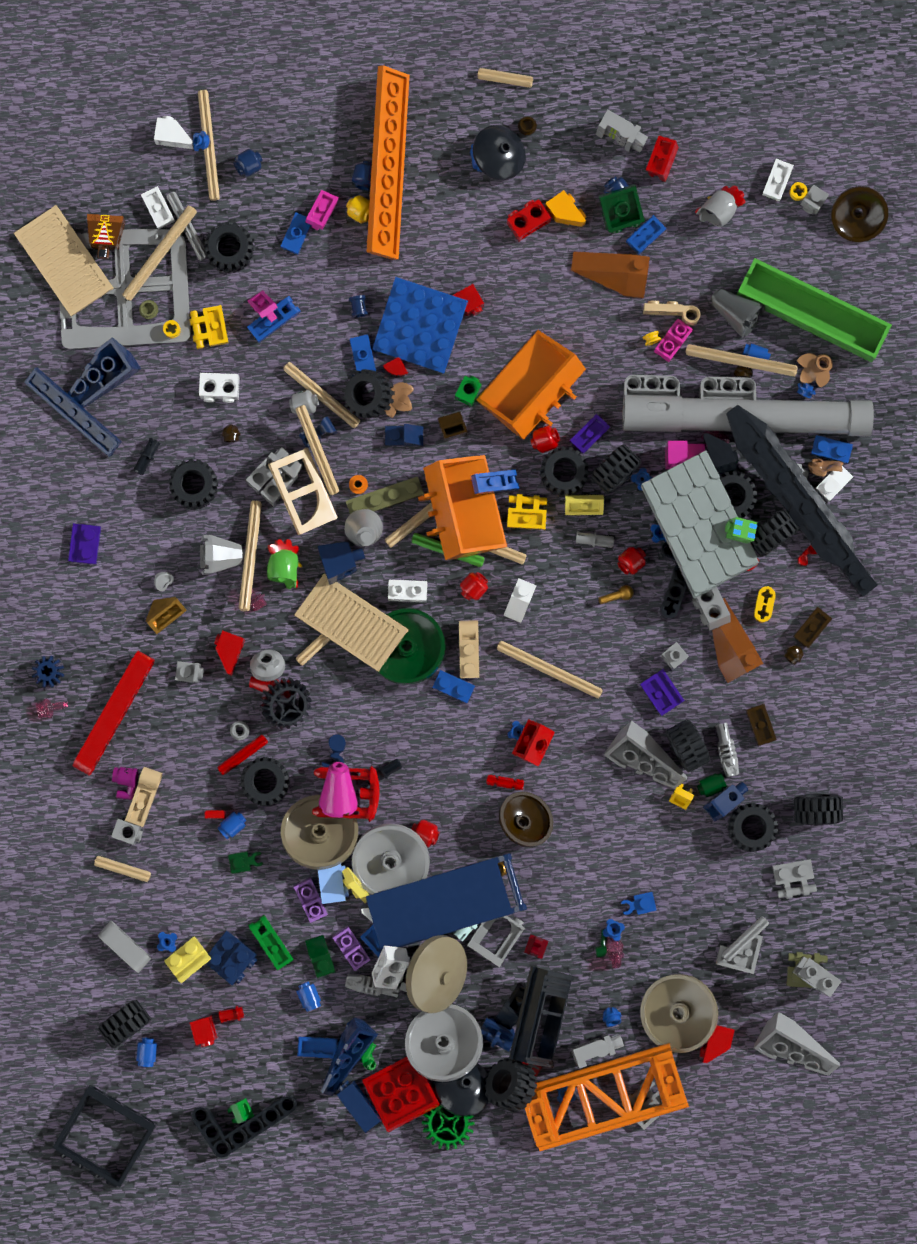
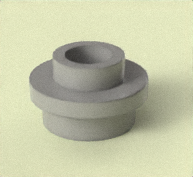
M237 721L232 724L230 734L236 740H244L249 735V727L245 722ZM242 727L243 733L237 734V728Z

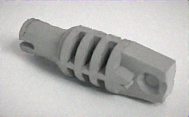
M728 723L715 725L719 738L717 747L725 776L739 775L736 748L733 739H730Z
M348 974L345 987L357 992L375 996L384 994L395 998L398 997L400 985H398L397 989L375 987L372 977Z

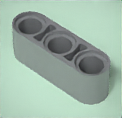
M110 921L98 934V937L137 973L152 959L113 921Z

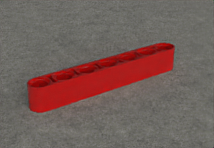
M139 650L135 653L72 765L74 768L89 776L92 774L150 672L155 659Z

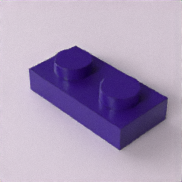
M596 414L569 442L584 454L610 426Z

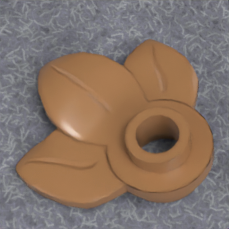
M807 353L797 359V362L804 367L800 374V382L812 383L816 381L820 388L828 383L830 379L829 371L833 365L832 359L828 355L821 354L816 356L815 354ZM824 361L826 367H821L819 362Z
M399 382L391 388L392 391H395V395H392L394 402L389 404L391 406L390 410H385L386 415L391 418L395 416L397 410L403 412L412 410V404L408 395L413 392L414 388L407 383Z
M813 459L808 463L810 473L824 477L829 471L843 472V462Z

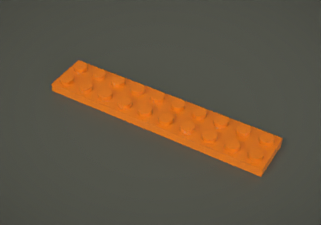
M382 65L378 66L367 253L397 260L399 259L410 75Z

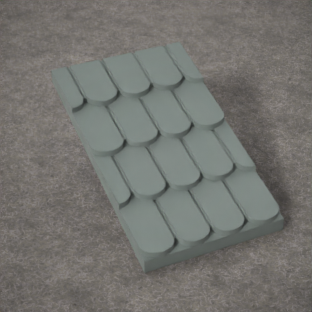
M707 451L642 483L641 488L694 599L759 563L750 543L726 538V523L729 519L738 516Z

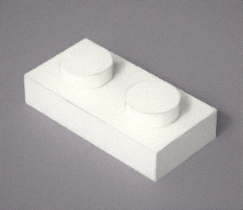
M776 159L762 195L780 202L794 165Z
M158 186L141 194L158 229L175 222Z

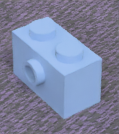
M339 864L329 869L318 870L322 904L346 901L349 891L343 883L344 875L342 871L346 869L345 866Z

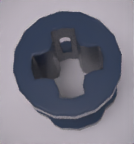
M365 295L349 298L353 311L351 314L352 318L368 315L364 302L366 299Z

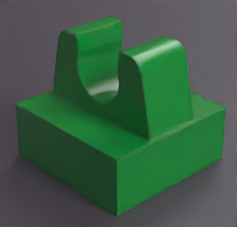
M246 1098L234 1103L227 1109L228 1113L232 1111L235 1116L232 1119L233 1123L237 1122L239 1124L254 1116Z

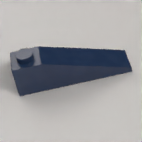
M110 338L97 348L94 357L90 363H87L84 372L68 392V395L83 408L141 370L131 352L114 338Z
M353 1018L347 1023L322 1086L321 1092L323 1094L333 1096L377 1037L378 1033L364 1020Z

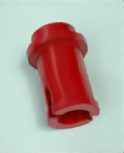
M237 1005L232 1009L220 1010L219 1018L221 1023L237 1019L241 1021L244 1018L243 1008Z

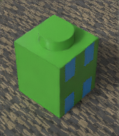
M738 517L729 519L725 526L726 538L743 543L753 542L758 522Z

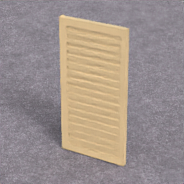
M54 205V207L14 233L71 317L114 289L57 205Z
M326 574L322 575L294 615L378 672L408 632L406 627L338 582L329 585Z

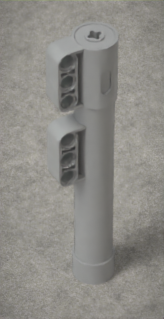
M629 375L624 382L623 431H731L726 413L736 405H739L768 424L774 433L847 434L848 436L870 437L872 435L874 410L871 400H849L848 402L756 400V383L753 379L745 377H705L701 381L699 398H682L680 396V382L675 376ZM632 384L635 385L637 388L632 389L628 387V385ZM648 385H653V386H655L656 388H655V389H649L647 386H648ZM671 385L675 389L670 390L666 386ZM709 386V387H711L713 390H710V391H709V390H706L704 387ZM724 387L731 388V391L724 390ZM747 387L751 391H744L742 388Z

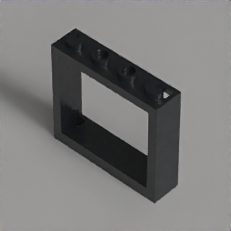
M89 1085L52 1148L56 1150L55 1153L59 1154L60 1157L66 1158L67 1156L72 1159V1163L77 1167L82 1168L84 1166L89 1169V1173L94 1177H103L109 1186L111 1185L115 1188L118 1186L120 1188L158 1124L93 1085ZM90 1097L147 1129L120 1177L63 1144Z

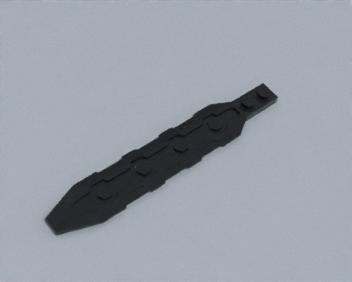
M739 405L728 411L726 416L737 449L765 481V486L787 510L790 517L811 542L812 548L823 561L838 566L861 597H864L877 587V583L855 556L851 534L825 504L826 501L818 491H815L803 475V471L796 461L790 458L768 424Z

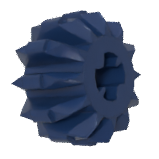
M42 656V663L36 660L35 663L39 665L38 668L32 667V670L37 671V673L32 675V678H38L36 684L39 685L43 682V688L48 686V682L51 688L54 687L53 681L60 684L61 681L57 677H64L65 675L59 672L64 669L63 665L58 666L61 661L59 659L54 661L53 656H50L48 661L45 656ZM47 667L52 670V673L50 672L51 675L49 677L48 675L44 674V671H46L45 668Z

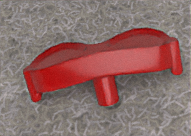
M811 545L798 557L799 565L807 566V555L817 554Z

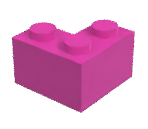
M668 441L665 446V469H671L704 452L705 444H687V441Z

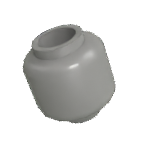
M304 390L294 393L289 400V405L293 414L296 413V408L301 405L306 406L308 414H313L316 411V406L319 405L316 394L313 395L310 390Z

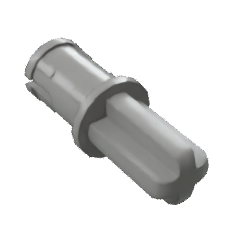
M577 531L576 543L593 545V547L612 548L614 537L597 535L596 532L592 534Z

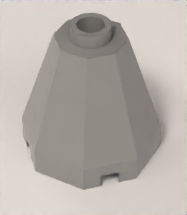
M203 535L201 537V541H205L204 545H200V567L205 568L201 571L202 575L214 574L241 565L242 561H244L245 549H242L240 544L213 535Z

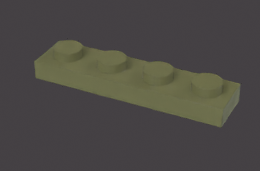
M417 476L347 500L346 504L350 514L353 511L362 509L376 512L423 496L424 493Z

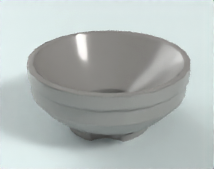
M262 650L251 659V673L256 679L261 681L275 680L283 674L285 661L282 655L275 650ZM265 656H270L272 658V660L268 663H264L261 661V659Z

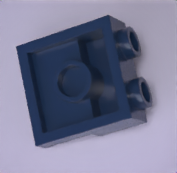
M226 930L208 953L212 959L206 965L233 986L235 983L239 984L245 977L243 972L246 968L251 969L256 963L257 959L255 957L257 953Z

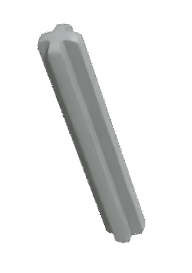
M171 192L167 195V199L178 219L184 212V208L177 194ZM190 221L184 232L198 259L202 261L208 257Z

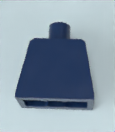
M348 542L317 546L329 585L357 571L355 562L365 559L363 549L359 548L351 551Z
M743 782L736 786L732 784L705 804L703 808L715 822L727 815L745 799L743 794L748 791V788Z

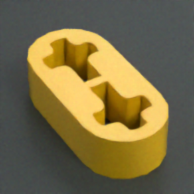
M769 586L761 588L757 594L754 618L760 623L767 622L772 616L775 591ZM768 590L771 598H768L767 602L763 603L764 596H761V593H765ZM763 606H766L765 613H767L768 616H765L763 619H761V616L758 614V612L762 610Z

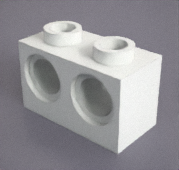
M200 373V398L204 399V402H215V399H223L225 403H233L234 400H239V375ZM213 384L215 389L212 392H206V385ZM226 385H233L234 389L232 392H224Z
M389 580L388 601L427 603V581Z
M383 947L372 971L375 987L397 989L399 983L403 981L404 972L410 963V957L407 955L406 948Z

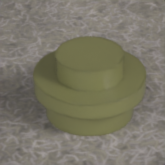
M146 300L141 303L139 312L143 318L153 319L158 314V306L154 301Z

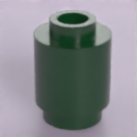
M715 773L700 779L697 785L700 795H704L706 798L722 792L727 787L721 773Z

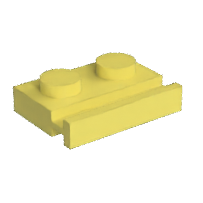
M194 936L164 960V962L176 976L177 980L183 983L212 958Z

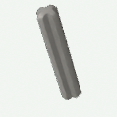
M763 916L760 917L722 953V957L728 962L731 961L769 925L767 919Z

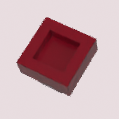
M530 934L524 953L543 959L549 941Z

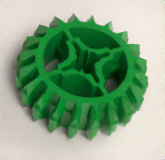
M441 1104L430 1110V1114H423L424 1117L428 1118V1120L422 1121L423 1125H428V1127L423 1129V1132H430L426 1139L428 1140L433 1137L432 1145L439 1141V1149L442 1148L443 1143L446 1144V1150H449V1144H453V1148L457 1149L456 1142L459 1141L460 1145L463 1146L462 1138L470 1139L466 1132L473 1133V1130L468 1128V1126H474L475 1122L468 1121V1119L473 1118L474 1115H447L443 1111ZM437 1112L442 1121L433 1130L432 1119ZM444 1117L448 1120H453V1130L449 1126L443 1127V1123H445ZM461 1117H464L465 1125L463 1131L459 1134L455 1124ZM449 1131L454 1138L444 1139L437 1134Z

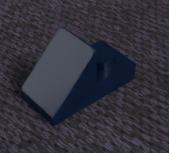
M404 424V426H385V446H423V427Z

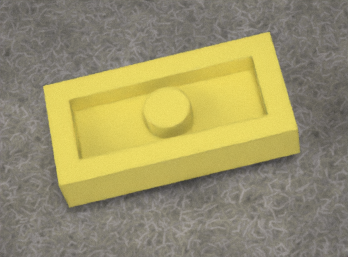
M565 495V515H603L604 495Z
M347 867L342 871L345 877L343 883L348 890L351 889L356 899L360 898L364 903H367L366 896H369V893L362 888L360 880Z

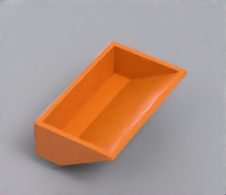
M537 330L479 395L476 401L508 429L524 440L540 421L552 426L553 423L548 420L549 418L546 414L553 406L557 409L560 408L561 405L558 403V400L564 394L573 400L576 399L577 396L572 393L573 391L570 387L586 368L576 354Z
M485 455L439 460L423 468L429 493L418 497L419 501L431 500L433 511L428 512L429 517L435 516L437 524L436 529L426 533L427 536L439 535L445 560L464 558L507 547L495 493H474L471 475L489 472Z

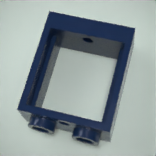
M347 1080L339 1086L338 1098L365 1133L381 1121L378 1112L354 1080L352 1082Z

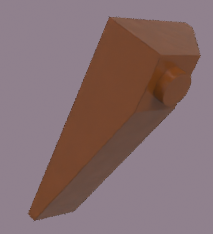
M573 252L571 271L598 282L606 288L619 292L623 296L644 299L650 257L632 254Z
M723 598L730 613L731 622L713 629L712 633L718 667L726 682L729 683L764 663L727 601ZM712 613L710 615V617L716 618L719 616V614Z

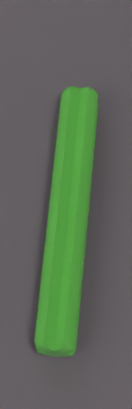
M418 533L413 534L412 543L444 554L440 541ZM479 555L458 558V560L478 567H482L484 563V557Z

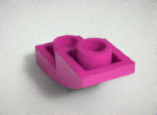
M677 319L654 352L670 362L693 329L680 319Z

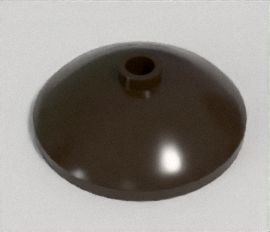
M866 186L852 187L842 192L835 200L831 210L832 224L836 232L848 241H869L878 236L885 228L889 214L888 206L884 197L875 189ZM857 208L862 209L860 213L855 212Z
M516 792L508 796L500 806V826L505 835L515 844L522 847H536L543 844L550 837L553 830V816L548 805L537 795L530 792Z

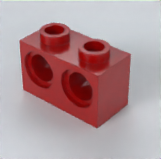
M539 199L535 202L534 200L529 201L524 205L525 208L520 211L515 210L508 215L507 225L518 242L551 222L549 213ZM537 210L541 213V216L534 218L531 212ZM521 220L525 223V226L519 228L515 225V222Z

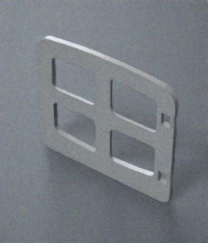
M129 229L123 230L119 249L115 250L116 276L108 280L114 289L106 293L114 294L117 297L118 326H78L76 314L71 317L60 301L62 345L66 349L99 348L110 338H114L122 346L187 342L191 337L187 255L184 237L180 235L170 248L172 274L163 277H149L138 291L173 292L174 318L172 320L176 321L181 328L178 337L172 339L164 334L163 325L165 322L133 325L132 300L129 301L122 295L134 279L130 275L129 247L131 245H159L169 230ZM88 233L77 235L86 249H93L89 243ZM65 319H72V329H66ZM169 325V330H167V332H172L173 334L176 332L175 329H177V327H172V325Z

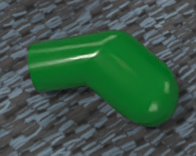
M373 1042L360 1058L363 1067L370 1071L376 1068V1062L372 1056L376 1044Z

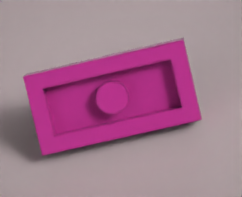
M321 190L306 218V223L312 225L311 227L316 230H323L339 197Z
M263 290L248 300L250 306L261 318L266 316L270 322L277 319L273 311L278 307Z

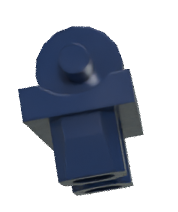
M486 1018L481 1027L483 1039L491 1042V1047L494 1048L497 1045L509 1052L515 1030H509L499 1025L493 1018Z

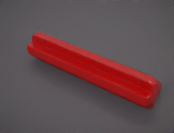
M260 735L217 767L219 772L225 775L268 743L265 736Z

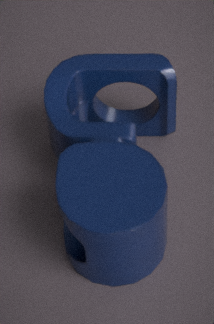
M328 416L322 419L317 428H314L320 442V437L324 436L325 433H338ZM303 431L299 434V437L306 448H311Z
M335 734L329 739V746L333 751L330 757L337 762L344 763L343 758L339 754L344 752L346 742L343 736ZM322 762L323 767L330 766L329 764Z

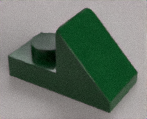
M324 935L306 940L309 958L312 961L316 977L319 978L336 972Z

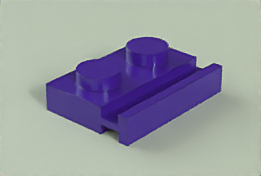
M73 523L69 562L97 565L101 526Z
M664 669L640 684L660 716H663L685 701Z

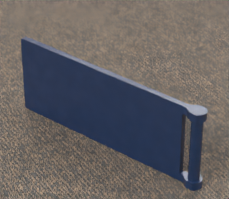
M511 853L366 896L381 951L384 946H407L427 940L433 936L447 934L527 910L512 866ZM500 862L504 863L515 899L516 907L513 908L510 906L498 866Z

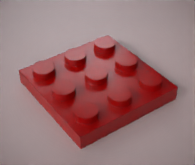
M408 1057L362 1080L388 1133L440 1106L428 1079L413 1068Z

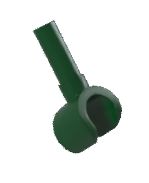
M604 929L601 930V946L595 947L597 957H604L607 954L606 937L603 936Z

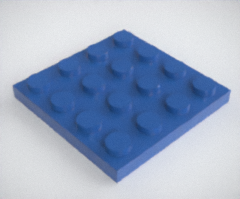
M395 277L372 350L445 373L468 300Z

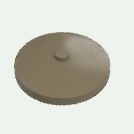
M312 795L297 801L286 812L281 824V840L289 857L303 867L316 870L329 869L344 862L352 854L358 841L357 819L324 818L312 814V809L319 806L321 795Z
M445 935L433 936L423 942L414 953L406 974V991L410 1002L417 1009L427 1013L441 1012L448 1008L461 992L467 973V958L464 948L456 939Z
M672 974L657 980L646 991L640 1009L641 1022L646 1034L657 1046L670 1043L672 1052L686 1053L701 1047L711 1038L718 1022V1007L712 992L702 981L685 974Z

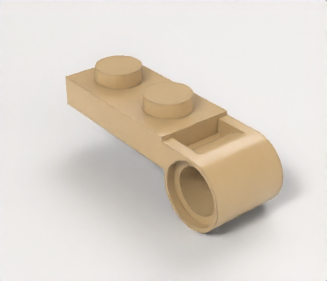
M648 301L643 306L644 315L682 316V322L688 326L696 325L700 318V311L697 307L683 306L675 301H669L667 304H659V301ZM692 312L695 314L696 319L689 320L686 314Z
M478 620L459 621L460 678H479Z
M147 767L143 768L125 821L144 827L163 773Z

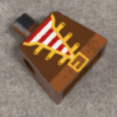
M87 214L91 248L98 249V259L107 260L109 259V250L119 249L125 219L123 216Z

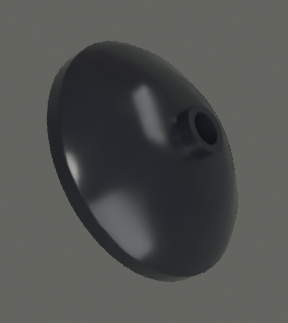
M491 125L482 129L474 139V160L479 169L490 178L509 180L518 175L523 169L526 160L524 145L517 134L509 128Z
M477 1063L470 1072L459 1079L448 1082L435 1081L434 1090L437 1100L444 1109L457 1116H472L481 1112L489 1103L485 1095L487 1091L485 1090V1079L488 1077L487 1071ZM463 1081H467L469 1086L464 1085Z

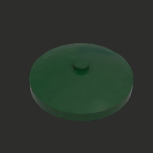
M404 608L386 614L406 627L408 632L378 673L388 681L401 685L416 684L428 679L440 667L445 655V639L440 626L430 615L417 609Z

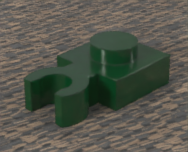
M247 851L228 855L231 874L251 871L250 865L252 864L257 867L262 866L263 862L257 863L255 861V857L262 855V853L255 852L250 857H248Z

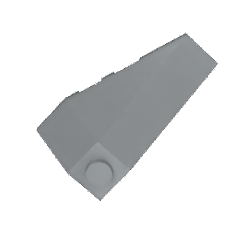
M632 720L620 730L604 753V756L622 768L629 766L636 769V773L639 775L646 773L653 776L654 781L676 789V787H679V785L687 780V776L648 732Z
M777 1012L767 1021L753 1047L769 1058L776 1059L778 1056L788 1059V1064L793 1065L794 1062L804 1064L806 1069L827 1076L840 1066V1063L794 1020L780 1012Z

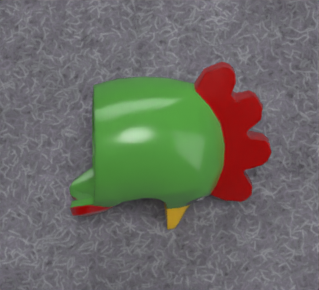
M277 539L275 540V545H268L271 556L267 565V579L285 583L288 589H292L293 586L298 588L297 567H302L297 556L299 547L297 545L292 546L290 539H286L284 542Z

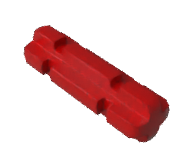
M488 775L486 784L491 786L497 785V787L510 789L513 787L516 790H523L524 781L520 779L513 780L514 778Z

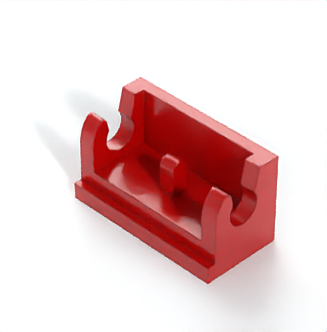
M658 136L646 167L649 176H658L661 181L666 182L679 148L676 140Z

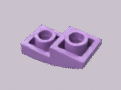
M311 877L293 885L310 923L328 915Z
M349 926L332 936L354 971L371 960Z

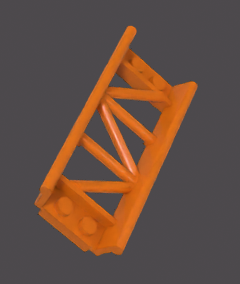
M670 1043L537 1082L535 1083L537 1084V1088L534 1090L535 1095L532 1096L530 1104L527 1103L525 1111L534 1141L541 1152L689 1107L682 1087ZM650 1062L651 1066L632 1109L620 1070ZM613 1073L624 1109L589 1081V1079ZM655 1078L662 1105L640 1111ZM568 1086L554 1119L546 1092ZM577 1087L588 1127L559 1135L558 1129ZM585 1087L620 1117L596 1124Z

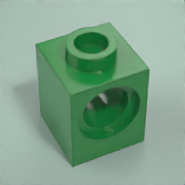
M471 375L469 377L464 376L455 394V399L472 407L482 388V384L479 383L480 380ZM466 386H472L474 388V392L472 394H467L464 392V388Z

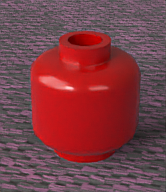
M547 425L533 431V438L530 441L534 449L545 453L558 447L560 436L556 428Z
M628 547L618 556L619 562L617 565L626 575H635L646 565L644 558L646 554L639 547L637 549L635 547Z
M479 572L469 573L460 583L462 596L467 600H479L488 590V580Z
M424 819L420 820L418 824L414 823L411 828L421 837L427 848L431 845L434 846L440 835L437 825Z

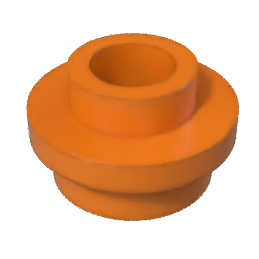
M362 475L353 476L349 481L350 490L355 494L364 493L368 488L367 479ZM357 481L362 483V486L359 488L355 486Z

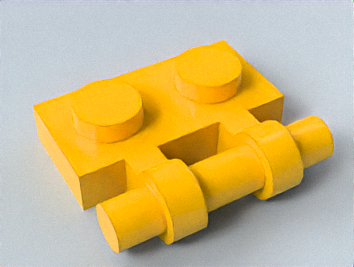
M221 305L203 308L204 316L198 317L197 311L190 312V325L193 326L194 331L193 341L196 342L197 349L204 348V340H209L210 347L229 343ZM205 323L207 333H201L200 324Z
M517 494V496L509 495V503H516V508H508L507 528L546 529L547 510H539V505H547V498L540 497V495H534V497L523 496V494ZM522 504H533V509H522Z

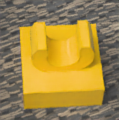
M681 784L679 787H676L669 802L686 810L694 797L692 794L693 789L690 788L687 792L682 789L684 784Z

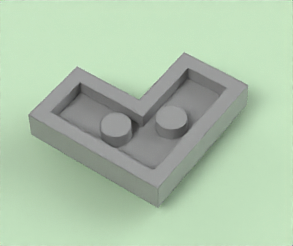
M757 935L729 962L722 957V953L728 947L720 945L715 964L754 974L763 936Z

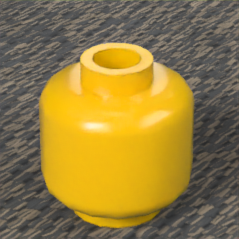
M361 195L351 198L346 205L348 216L361 224L368 222L370 201Z

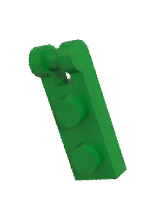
M262 915L259 917L260 920L255 923L252 922L248 926L278 971L294 959L267 917ZM265 926L267 931L261 935L259 929Z

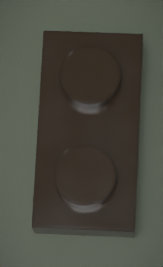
M816 607L793 637L808 649L833 618L819 607Z
M765 704L745 710L758 746L777 740Z

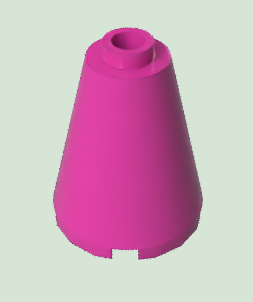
M335 762L329 766L319 799V808L321 807L322 812L330 817L340 818L346 813L351 815L356 811L358 802L350 772L346 764Z

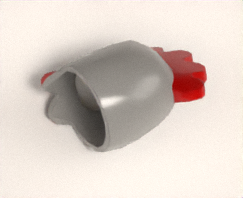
M724 186L712 196H708V200L695 213L700 214V221H709L714 226L721 228L732 219L737 207L745 204L744 193L737 186L730 188Z

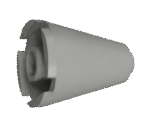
M362 509L353 511L345 521V534L348 540L356 546H371L382 535V521L372 510Z

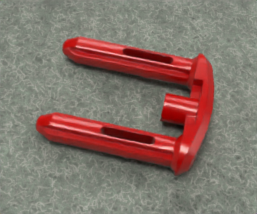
M373 766L369 769L348 768L349 772L361 773L360 776H351L352 780L370 781V788H360V799L369 800V806L357 807L358 815L343 814V817L340 818L367 819L371 822L375 818L380 796L377 771ZM319 767L313 773L318 778L326 779L329 767ZM319 806L312 809V814L317 817L338 818L325 815Z

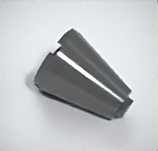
M724 289L716 290L711 296V305L743 338L752 332L758 324V315L762 316L765 311V306L761 303Z

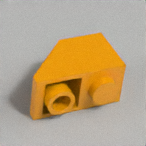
M564 190L545 203V209L556 223L580 227L586 223L585 213L581 208L577 209L570 193L566 194Z

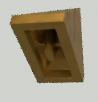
M176 597L155 599L151 605L146 622L158 634L187 610Z

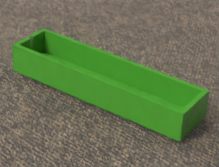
M754 258L737 292V295L764 305L765 311L871 363L876 359L892 324Z

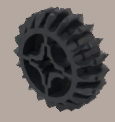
M289 677L286 681L285 678H281L280 683L274 680V686L268 684L269 691L263 690L266 696L260 697V700L263 702L260 708L263 710L262 715L266 717L265 720L268 723L271 722L272 726L276 727L278 725L280 729H283L285 726L287 729H290L291 724L297 727L298 720L304 722L303 715L308 716L306 710L311 709L308 703L312 702V699L308 697L310 692L306 690V686L300 684L299 680L294 681ZM297 693L299 696L298 706L295 704V696ZM274 701L277 702V706H276V708H275V709H276L275 714L273 713V702H274ZM281 701H282V702H286V703L289 702L291 705H289V704H282Z

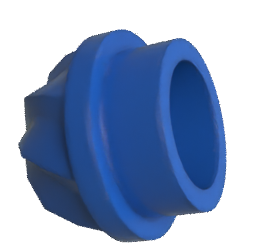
M608 1007L604 1010L603 1022L606 1023L607 1027H613L621 1023L622 1015L617 1008Z

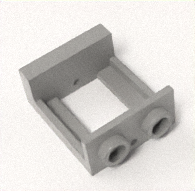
M508 916L500 917L510 922L511 931L496 955L480 945V942L497 919L481 923L467 946L500 967L523 930H525L522 926L524 922L515 916L513 919Z
M804 956L792 971V973L814 989L828 997L832 996L841 983V980L812 959H807Z

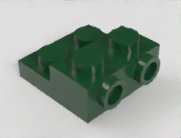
M634 184L598 196L605 228L609 233H619L623 228H634L639 226L640 223L645 222L637 188Z

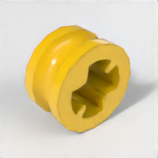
M801 182L794 183L789 191L790 197L795 201L803 200L807 194L806 185ZM796 187H799V190H803L801 196L793 192V190H796Z
M169 320L164 323L163 332L168 338L174 339L179 336L181 328L176 321ZM169 325H172V327H177V329H175V333L172 334V332H167V330H169Z
M658 331L651 332L642 337L643 340H646L645 346L656 344L662 340L661 337H658Z

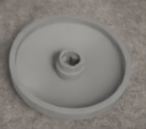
M382 824L369 829L358 840L352 855L353 873L362 883V888L371 895L425 879L429 871L430 857L426 844L416 832L399 824Z
M453 1004L438 1013L420 1012L409 1025L405 1037L406 1055L413 1068L423 1077L438 1082L453 1081L470 1072L477 1064L483 1048V1035L476 1019L464 1008Z

